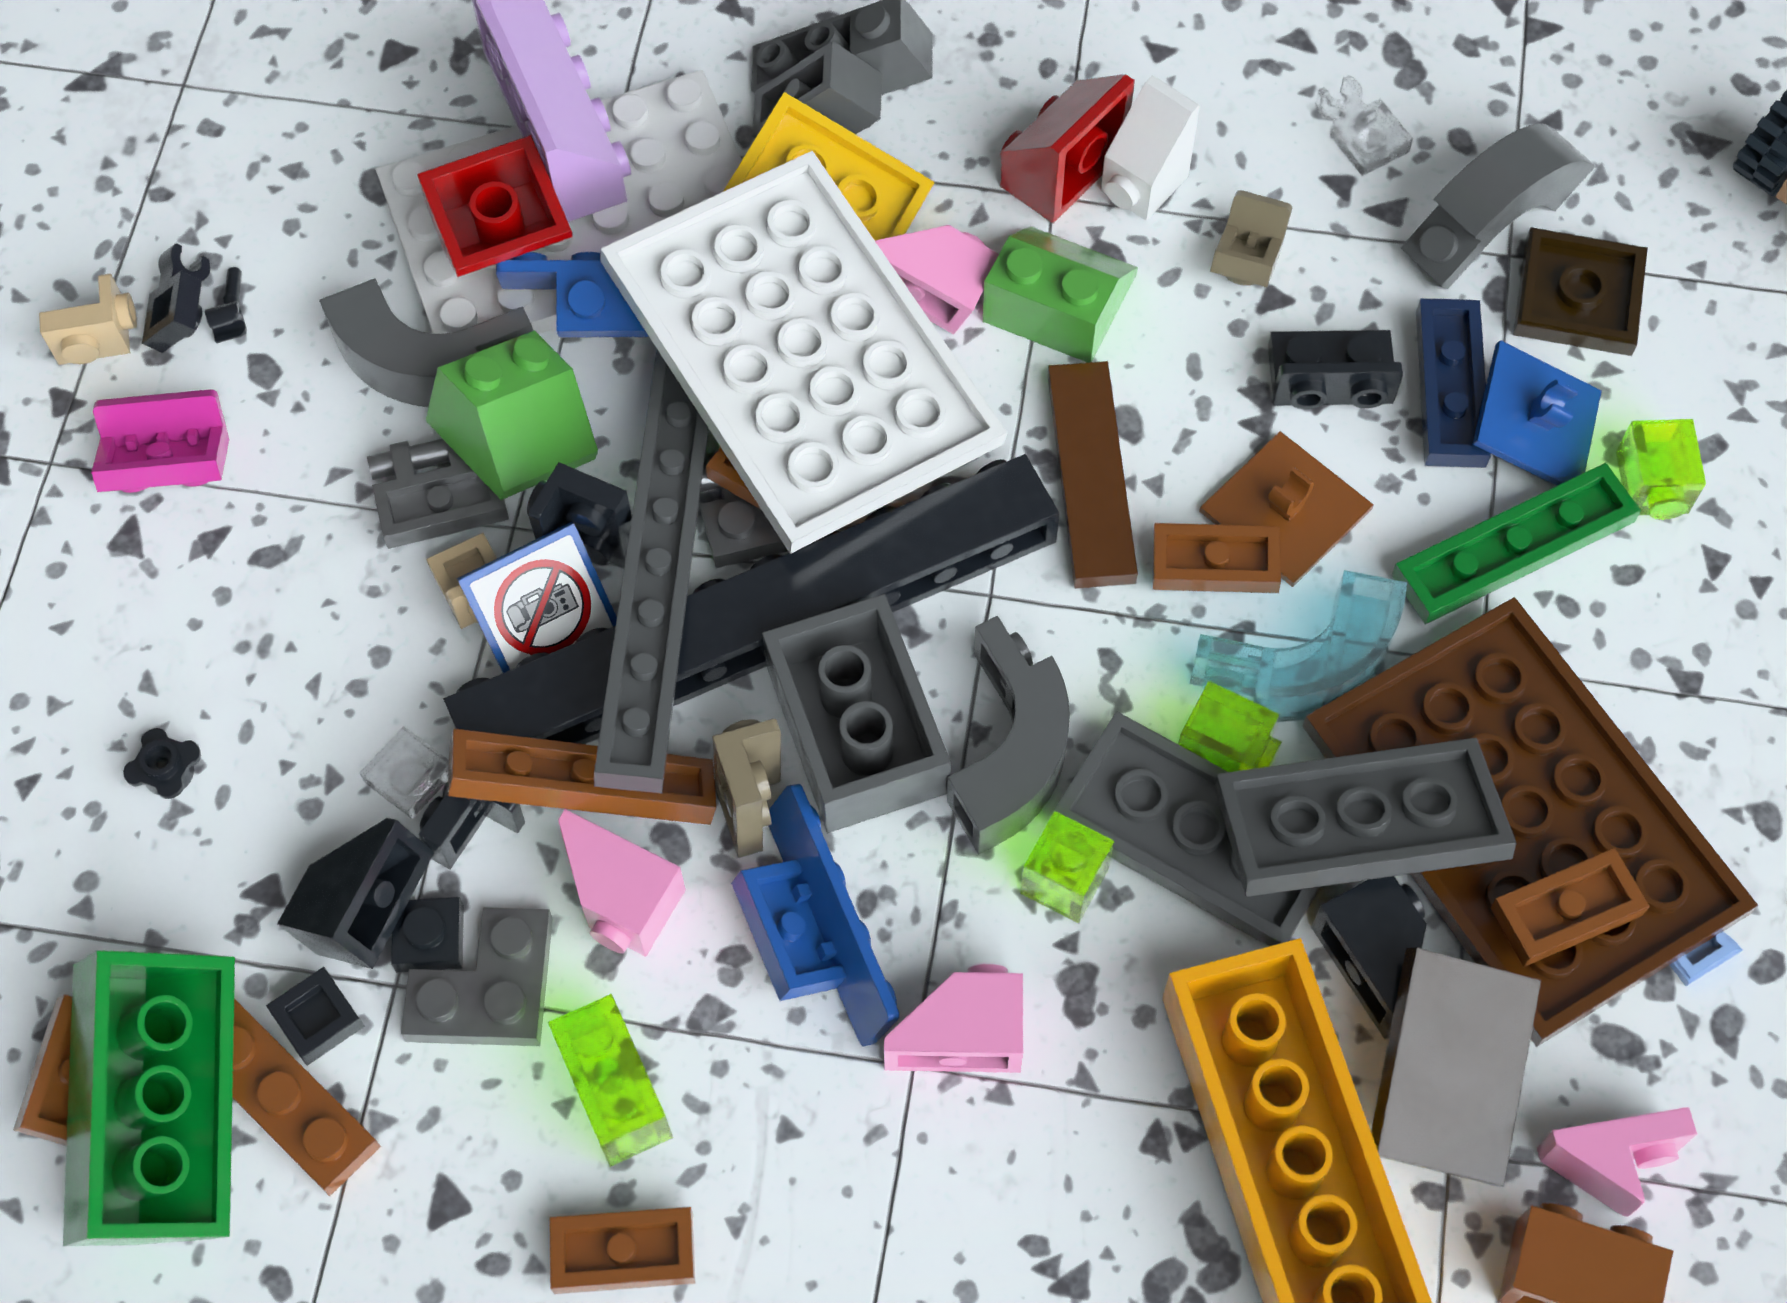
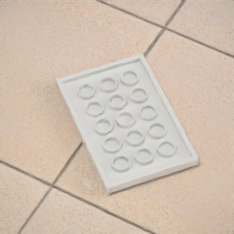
M703 69L601 100L611 127V131L606 132L610 143L621 142L630 164L631 175L623 177L627 202L568 222L573 237L531 252L544 254L547 256V260H571V256L579 252L600 253V248L723 192L742 160ZM517 125L375 168L433 334L458 332L522 306L532 324L533 331L535 330L538 334L556 329L557 289H502L496 275V264L457 277L446 257L430 217L417 176L418 173L521 139L522 136Z
M813 151L600 248L602 265L790 554L1004 444L1007 431Z

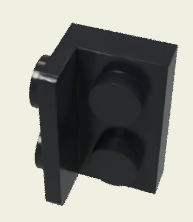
M1391 330L1282 331L1270 333L1268 352L1273 406L1314 409L1322 405H1354L1358 408L1367 409L1375 408L1382 404H1394L1403 377L1401 362H1394Z
M558 462L547 482L544 480L540 481L534 487L528 500L527 514L535 539L573 522L592 563L605 566L609 562L624 569L632 520L627 490Z

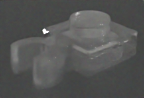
M1350 75L1343 77L1340 93L1345 99L1332 97L1325 87L1318 90L1315 103L1316 109L1323 118L1333 122L1329 136L1361 176L1410 152L1413 137L1381 99L1368 105L1361 99L1362 87L1354 77Z

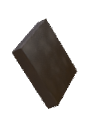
M1530 227L1525 240L1513 335L1632 356L1638 343L1648 247Z

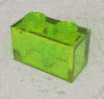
M612 993L548 1022L610 1167L673 1138L666 1115Z

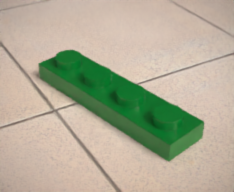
M1603 463L1396 563L1392 577L1426 625L1635 523L1641 509L1608 464Z

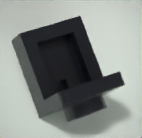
M447 792L444 798L437 796L426 808L420 821L419 829L421 831L418 836L423 843L435 852L431 859L451 870L486 817L515 833H519L525 824V819L520 804L448 796Z

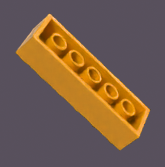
M1302 939L1291 940L1169 973L1162 1000L1262 1303H1432Z

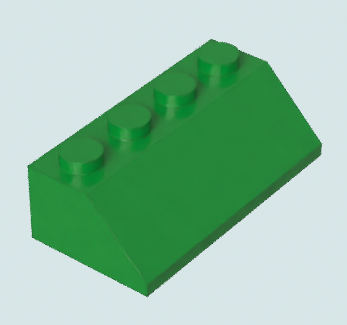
M97 950L73 965L63 1246L143 1245L230 1237L235 957Z

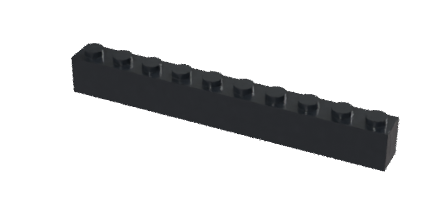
M1023 454L1009 461L1004 459L992 461L983 466L976 475L954 484L941 483L925 491L919 499L900 507L888 506L880 508L871 513L864 522L840 532L836 530L791 554L766 556L753 564L750 570L726 580L721 578L712 579L698 586L692 594L687 596L673 706L766 667L763 632L883 594L886 595L893 613L1056 543L1060 513L1027 455ZM616 626L609 629H592L581 635L574 644L550 654L542 652L530 655L510 671L490 679L477 678L463 684L455 694L443 698L455 729L587 744L599 739Z

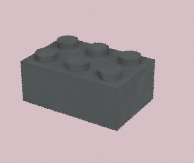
M885 594L762 633L766 667L827 833L947 794L948 776L951 775V761Z

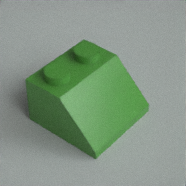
M1027 227L1008 237L984 281L982 322L1084 362H1092L1137 275L1138 267L1035 227Z
M535 330L438 367L425 421L500 500L529 489L542 480L547 481L558 462L575 469L596 459L598 448L573 368Z

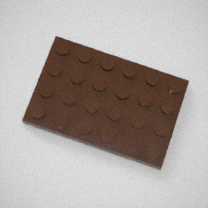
M1515 597L1305 716L1302 727L1326 759L1477 738L1516 840L1513 859L1411 873L1410 875L1474 963L1541 980L1531 1034V1041L1536 1047L1672 964L1680 957L1701 946L1720 932L1746 918L1759 906ZM1615 848L1649 904L1648 910L1639 918L1523 967L1490 908L1495 899Z

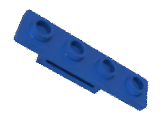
M528 252L511 258V260H505L496 264V275L502 289H557L556 331L559 338L649 337L602 265L601 256L598 252L575 253L571 256V260H547V256L544 254Z
M801 784L788 785L769 808L772 823L769 825V829L783 862L741 870L731 882L779 1002L837 989L860 1045L864 1047L876 1044L899 1020L900 1014L897 1008L895 991L892 985L884 978L871 948L869 931L866 925L859 920L846 889L844 873L839 864L834 861L822 834L821 822L816 809L810 805Z

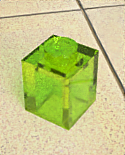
M1694 420L1631 421L1616 450L1621 483L1641 509L1639 516L1650 515L1654 519L1667 520L1683 514H1689L1706 485Z
M1208 681L1180 733L1178 745L1228 772L1270 767L1273 765L1282 745V741L1273 737L1280 714Z
M1054 811L1023 866L1020 894L1079 924L1109 870L1114 840Z

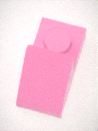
M1689 1107L1552 1130L1537 1147L1540 1162L1617 1213L1629 1217L1645 1201L1633 1160L1635 1159L1638 1169L1654 1168L1672 1163L1679 1159L1678 1151L1697 1135V1131Z

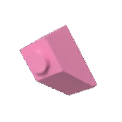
M950 225L875 240L929 320L953 335L973 312L984 290V281L999 253L986 247L975 235L960 232Z
M565 809L558 822L580 904L587 924L591 928L590 935L598 943L614 952L623 954L628 947L646 957L686 891L681 868Z
M979 964L969 967L967 972H954L884 1037L885 1071L1021 1073L1023 1059V973H1008L1006 967L996 964Z

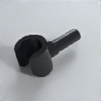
M230 267L227 270L225 293L223 296L224 304L205 309L206 320L209 328L213 330L216 344L247 334V327L240 308L239 299L242 271L237 267Z

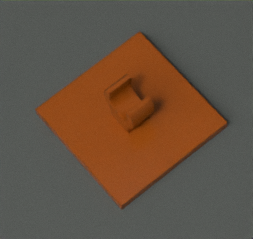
M1279 431L1200 507L1199 512L1214 524L1280 526L1281 578L1291 587H1294L1373 509L1374 504L1283 432Z

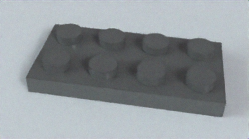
M1118 711L1113 715L1051 814L1050 823L1268 946L1290 941L1320 887L1246 897L1215 791L1217 774L1227 773L1228 771Z
M1477 738L1220 773L1216 777L1215 791L1246 897L1513 859L1516 840Z

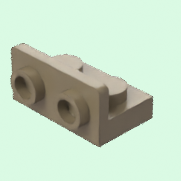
M755 719L738 721L724 729L721 734L712 736L715 790L738 858L763 851V827L772 824L766 800L771 799L770 785L781 781V731L776 719L763 722Z

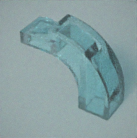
M1344 570L1334 598L1330 624L1317 637L1298 646L1269 648L1200 634L1189 684L1203 686L1209 693L1222 697H1234L1239 694L1251 696L1249 720L1263 722L1303 720L1306 715L1376 675L1386 657L1400 622L1407 582Z

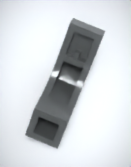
M1533 124L1523 127L1490 146L1462 169L1433 199L1439 205L1402 245L1401 249L1441 287L1449 289L1505 227L1525 212L1538 206H1546L1556 211L1596 166L1552 127L1546 124Z
M376 278L319 300L335 342L352 371L375 391L399 402L420 407H429L438 367L533 331L532 324L523 306L458 332L433 334L418 331L401 322L393 314Z
M998 615L975 626L974 655L1008 709L1012 720V728L1007 738L994 752L948 776L947 803L978 855L1016 835L1040 813L1049 801L1062 772L1069 732L1070 712L1068 694L1061 671L1053 656L1051 655L1033 665L1031 653L1023 638L1017 632L1009 634Z

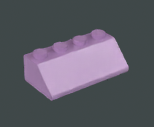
M472 0L486 58L522 138L531 135L567 221L570 222L627 202L623 177L631 175L627 155L620 141L610 143L606 132L611 131L606 110L599 97L590 100L586 92L587 89L591 88L588 73L580 55L570 57L566 49L571 46V41L561 14L550 15L544 0Z

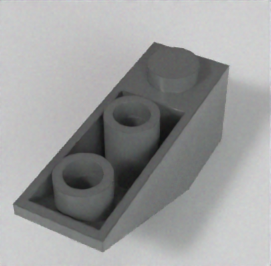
M880 0L753 46L751 91L754 94L757 89L831 41H834L882 73L881 95L933 78L932 32L906 0Z

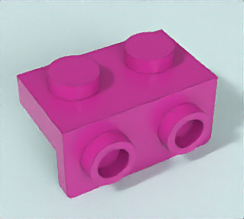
M208 389L97 400L95 402L93 415L99 431L100 441L91 473L97 492L120 490L133 493L149 487L180 484L195 487L211 481L222 480L230 439L218 393L215 390Z

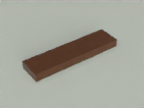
M1108 361L1048 365L1047 378L1074 589L1136 584L1138 571Z

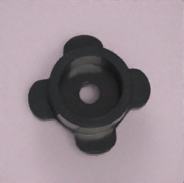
M151 729L141 737L142 748L135 760L125 765L123 770L124 778L133 787L145 785L152 793L159 795L161 798H175L191 782L194 775V765L198 764L201 759V750L192 740L179 742L169 738L163 729ZM159 760H168V764L165 767H157Z

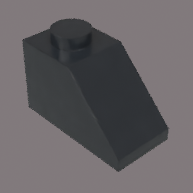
M386 818L310 864L277 925L317 955L373 969L435 852L398 820Z
M1395 876L1366 880L1322 904L1311 927L1385 1040L1390 1035L1406 948L1422 949L1427 926L1424 920L1425 911L1419 897L1409 885L1405 883L1400 885Z

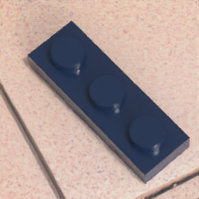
M1420 298L1416 309L1424 465L1486 468L1491 453L1472 445L1486 387L1480 300Z

